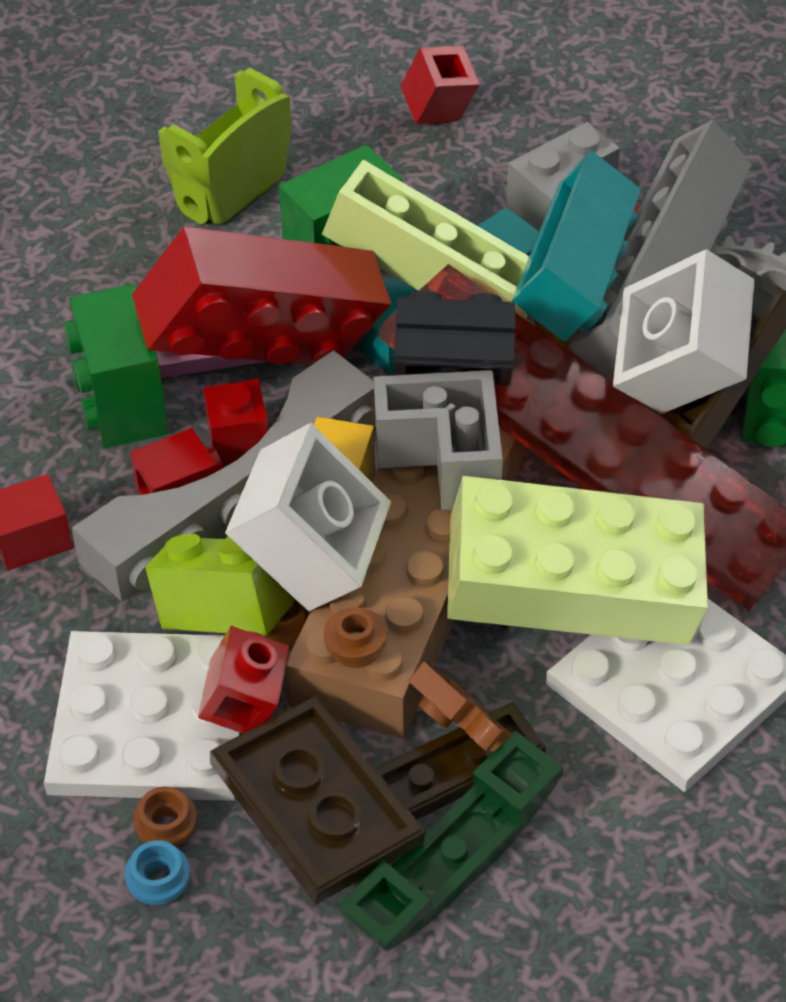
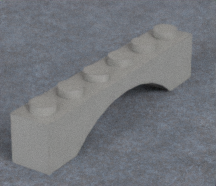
M333 350L292 378L288 399L277 421L264 437L237 461L206 478L179 488L144 495L117 496L74 525L72 533L78 562L121 602L138 590L145 591L150 589L145 566L161 551L168 540L175 536L189 533L196 534L200 538L212 539L228 527L261 449L309 423L314 425L316 417L372 425L375 428L374 381Z

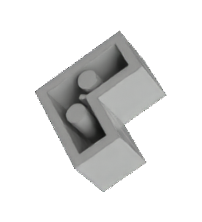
M586 122L508 163L507 208L540 231L559 182L591 150L618 171L620 148Z
M492 370L374 377L378 468L437 465L441 510L453 509L462 476L502 480L503 459Z

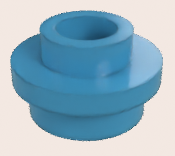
M160 840L149 841L139 846L133 852L125 867V881L130 894L138 901L149 905H163L174 901L185 892L191 877L189 862L185 854L171 843ZM156 870H164L169 873L168 876L159 880L147 879L148 875Z

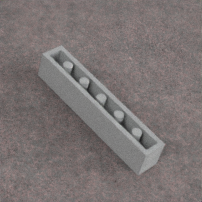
M714 119L676 138L637 211L636 221L625 234L624 240L628 242V246L613 268L618 272V275L612 286L604 294L603 300L607 303L604 313L590 329L585 330L583 327H580L573 334L567 345L610 391L617 389L613 387L624 288L705 249L710 251L717 236L727 226L728 219L726 217L733 203L744 190L742 184L752 163Z

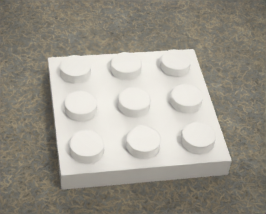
M708 598V609L689 645L590 635L550 668L546 675V684L683 792L688 791L786 701V655Z
M71 631L44 779L46 794L142 798L148 791L154 788L168 786L180 790L191 800L235 801L234 795L211 766L210 751L242 733L198 718L209 662L225 635Z

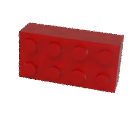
M185 226L132 293L147 350L171 352L180 356L194 354L222 357L227 360L269 361L273 364L294 363L313 365L333 350L345 358V355L392 305L374 253L371 250Z

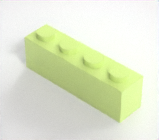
M362 160L339 191L322 235L343 247L373 251L380 269L418 291H435L443 295L444 299L467 300L468 297L474 294L490 293L501 297L502 302H512L529 259L528 255L365 160ZM516 304L515 337L529 316Z

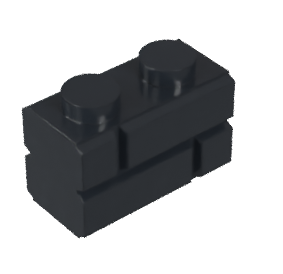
M428 290L413 292L409 298L397 297L394 375L492 370L494 385L511 386L514 366L515 302H502L501 297L490 293L474 294L468 297L467 300H447L440 293Z

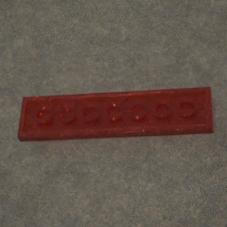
M449 264L419 290L438 292L447 300H467L471 295L488 293ZM397 311L383 322L378 335L379 339L394 350ZM515 312L514 366L511 386L494 385L499 427L584 490L703 503L707 580L750 611L786 567V507L699 444L692 441L641 402L613 387V382Z

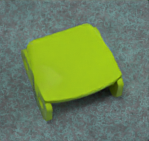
M248 68L244 72L240 70L234 74L237 105L196 136L176 125H171L168 128L164 126L158 131L162 162L174 190L176 203L185 216L199 224H204L208 220L218 225L228 222L280 181L285 174L292 128L290 96L284 94L278 82L252 68ZM259 90L264 93L267 101L261 97Z

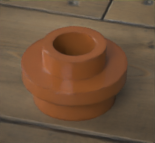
M351 607L340 610L328 619L324 627V644L326 649L337 662L347 667L358 668L371 664L377 659L387 642V629L383 619L377 613L366 608ZM359 632L360 634L352 635L349 633Z
M168 786L157 787L148 791L141 798L133 814L135 833L143 843L160 840L178 847L192 837L198 823L196 807L192 800L180 790ZM164 816L176 818L175 821L169 824H155L159 818Z

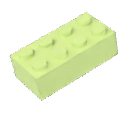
M462 476L450 519L447 619L683 645L690 644L708 609L703 503Z

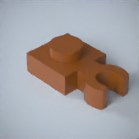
M423 662L409 678L408 681L424 695L418 705L431 718L445 728H448L452 722L457 723L485 751L491 750L494 752L511 735L505 727L489 715V712L441 670Z

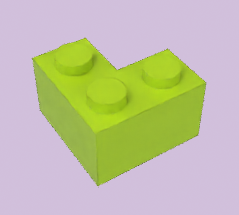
M191 533L175 536L168 540L161 551L145 566L162 629L227 633L230 626H234L245 631L257 632L267 636L296 601L288 591L229 536L226 539L200 538L198 535Z

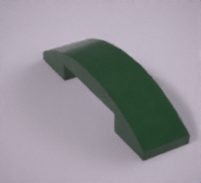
M514 731L472 773L474 786L425 833L424 844L401 856L392 866L383 860L338 904L339 912L386 952L403 943L427 926L484 873L527 826L563 776V766L517 731Z

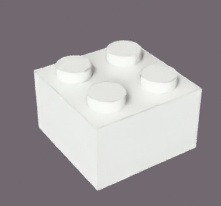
M705 249L625 287L623 290L613 387L663 414L746 380L754 279Z
M309 423L260 450L225 533L302 606L311 611L362 586L391 501L312 423Z

